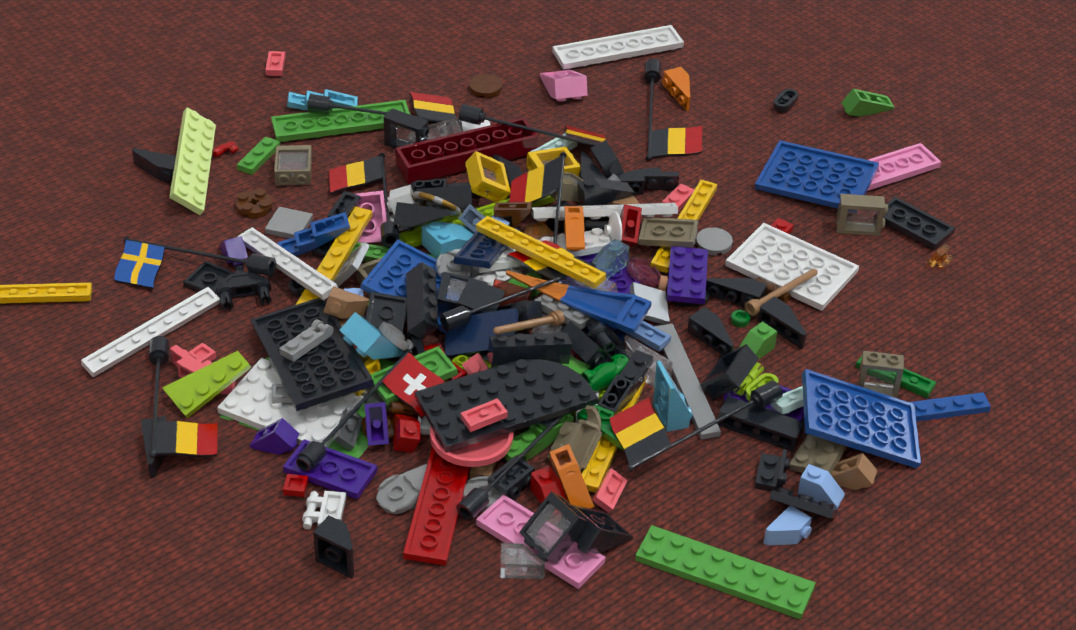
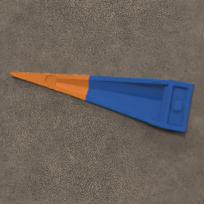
M506 271L507 276L529 287L547 281ZM556 282L536 289L598 321H602L616 330L619 328L632 334L636 332L651 308V301L634 294L600 291Z

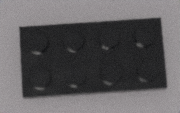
M897 197L892 198L886 203L888 204V212L883 217L885 218V224L933 250L954 234L955 227ZM878 211L875 212L874 219H877Z

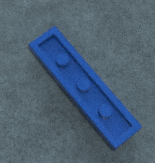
M984 392L909 402L914 404L916 422L990 412L991 408Z

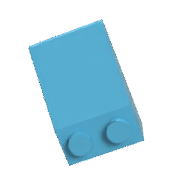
M441 221L431 222L422 226V245L437 259L442 253L446 254L448 251L461 249L475 232L464 225Z
M356 312L340 329L345 335L343 339L351 346L355 344L357 346L356 351L364 358L366 355L372 359L402 357L405 354L403 350L388 340L379 329Z
M656 361L652 405L666 432L689 428L690 419L692 418L691 408L687 407L683 393L679 392L662 362Z

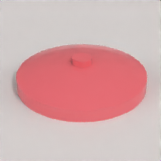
M430 427V441L436 453L448 462L466 467H480L497 462L509 452L513 443V431L447 453L432 427Z

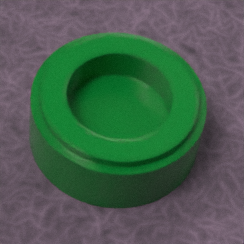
M736 310L731 314V323L735 327H746L750 323V315L744 310Z

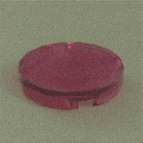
M639 258L631 259L626 266L630 276L643 285L649 287L658 286L661 274L657 268L648 266V262Z

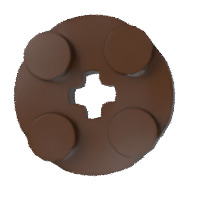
M264 189L240 192L237 195L236 209L241 216L244 214L248 215V218L256 219L266 216L268 211L272 210V198Z

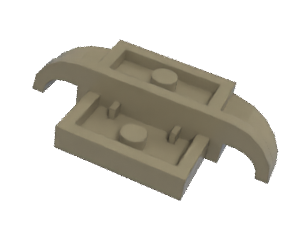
M589 405L585 408L588 414L587 420H580L579 423L564 422L550 450L553 451L569 444L580 470L586 469L602 435L600 431V415L594 406Z

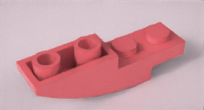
M178 345L170 348L172 363L177 366L178 375L181 378L212 364L210 360L202 363ZM236 381L221 391L220 394L229 395L235 388Z

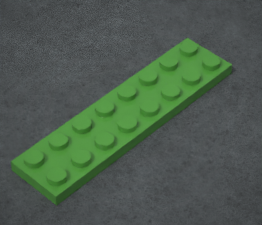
M405 100L351 106L389 112L393 108L410 114ZM336 108L329 111V114L312 111L273 116L271 120L276 140L287 142L290 140H303L313 137L318 138L384 129L383 117L385 115Z
M651 525L635 555V561L800 620L816 582Z

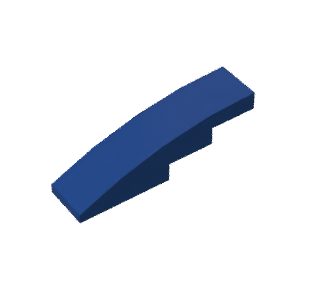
M346 212L311 222L310 228L294 232L295 237L280 241L278 245L294 256L315 249L350 229Z

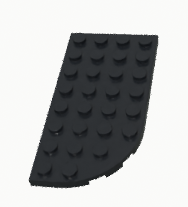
M520 359L414 392L418 405L446 453L586 408L587 405L593 406L598 404L597 395L579 373L565 365L540 359ZM498 398L508 411V417L470 432L461 420V412Z

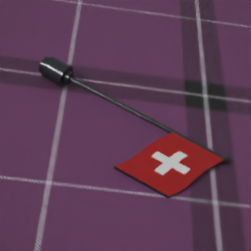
M406 349L405 354L321 443L311 441L298 454L296 459L297 466L305 472L313 470L326 456L324 445L381 384L393 393L395 397L411 407L423 419L425 415L415 399L414 392L445 382L435 373L424 367L412 355L411 349Z

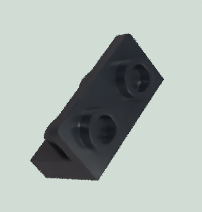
M783 449L782 457L761 453L755 481L756 489L772 491L778 490L781 485H785L787 473L783 471L788 470L790 458H786L787 450Z
M514 456L489 476L488 484L497 478L518 456ZM521 459L493 488L508 498L515 500L526 488H530L531 473L535 471V467Z

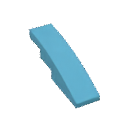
M325 89L324 94L307 90L306 95L289 92L287 96V107L308 110L310 94L331 97L334 104L350 107L357 106L358 100L356 96Z

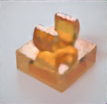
M945 243L927 263L932 267L938 263L941 268L945 269L953 260L952 256L947 254L951 248Z

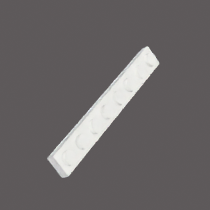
M675 203L626 204L642 208L641 215H644V217H655V214L671 217L672 214H678V206ZM624 204L583 206L584 217L601 219V216H608L610 218L612 212H618L620 216ZM564 206L560 207L559 221L564 220ZM556 207L531 208V215L537 221H546L547 218H554L555 220Z
M253 227L237 236H242L244 245L254 253L274 257L277 263L276 268L322 300L329 297L333 286L338 288L336 283Z
M207 287L83 358L81 365L92 377H95L150 345V340L153 337L165 336L220 304V298Z

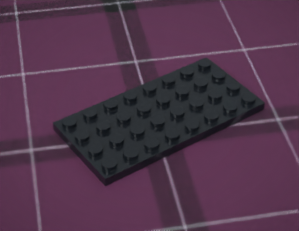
M320 297L250 319L251 325L296 411L326 403L374 386L373 378L354 346H351L343 339L345 335L340 331L342 326L336 316L324 313L327 301L326 299L322 300ZM314 320H320L324 325L328 324L333 327V334L297 360L292 361L280 355L279 348L311 327Z

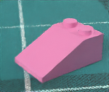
M573 70L540 73V78L548 93L557 101H566V98L571 97L577 100L582 99V96H588L586 75Z
M383 191L357 193L356 195L361 196L357 207L371 210L373 214L357 242H366L367 244L382 243L380 227L387 221Z

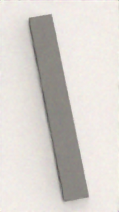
M674 325L654 326L671 335V342L662 351L680 393L684 395L687 407L691 408L692 420L696 429L716 420ZM715 424L699 433L701 439L719 437L721 430L718 424Z

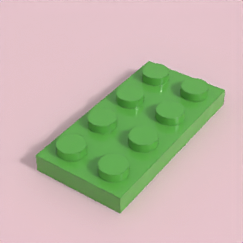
M439 346L414 356L424 367L435 373L443 381L458 375L457 368ZM393 365L370 374L373 378L374 386ZM383 384L376 390L386 405L390 401L399 400Z

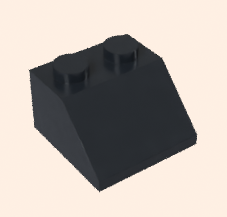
M328 515L313 532L315 560L352 579L354 577L353 547L347 524L340 519Z

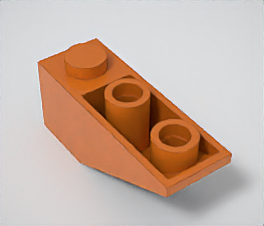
M682 67L664 71L663 86L686 111H689V74Z
M564 206L566 250H585L583 206Z
M567 444L550 451V461L561 481L569 504L590 509L594 508L570 445Z

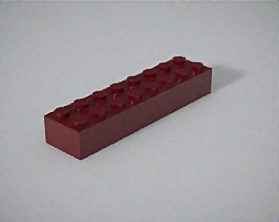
M525 117L507 121L531 127ZM497 123L395 148L396 166L409 185L413 181L431 180L466 171L465 162L475 151L493 158L494 154H497L506 160L527 156L528 152L538 148V135L533 131Z

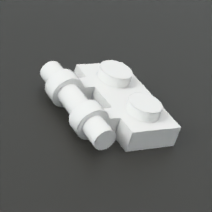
M312 491L306 501L307 510L302 518L304 522L303 528L311 529L314 522H318L319 526L328 515L342 520L346 493L325 491L323 497H318L319 494ZM321 508L320 512H316L315 509Z

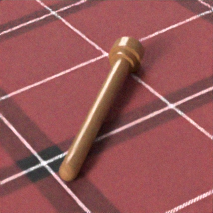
M811 269L759 300L752 299L746 302V311L751 316L758 314L761 305L774 296L778 298L818 274L817 269Z
M556 310L550 312L546 317L495 327L493 333L499 335L546 324L556 327L564 323L565 317L562 311Z

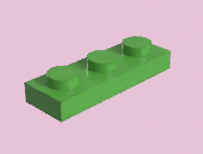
M264 137L237 164V170L253 175L276 152V146H280V141Z

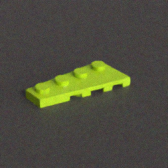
M236 351L163 387V390L188 419L248 371L251 366Z

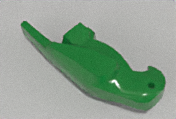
M623 354L614 355L611 357L612 362L602 363L593 370L587 369L583 371L582 377L589 383L595 393L610 386L616 375H620L629 361L627 356Z

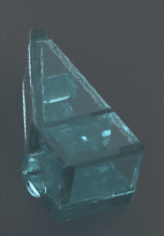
M616 239L605 245L592 260L596 264V269L606 273V280L629 264V246ZM583 284L590 289H594L586 284Z

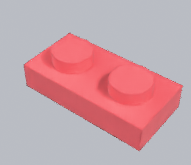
M269 51L265 69L267 76L283 75L286 58L285 52Z
M680 184L662 203H675L678 206L679 212L686 205L695 189Z
M498 398L461 412V420L470 432L508 417V411Z
M610 468L606 472L592 501L608 513L611 512L628 480Z

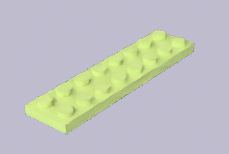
M187 107L183 111L169 198L201 215L205 207L216 124Z

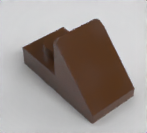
M496 202L493 209L494 217L508 218L512 216L513 228L515 229L530 213L532 202Z

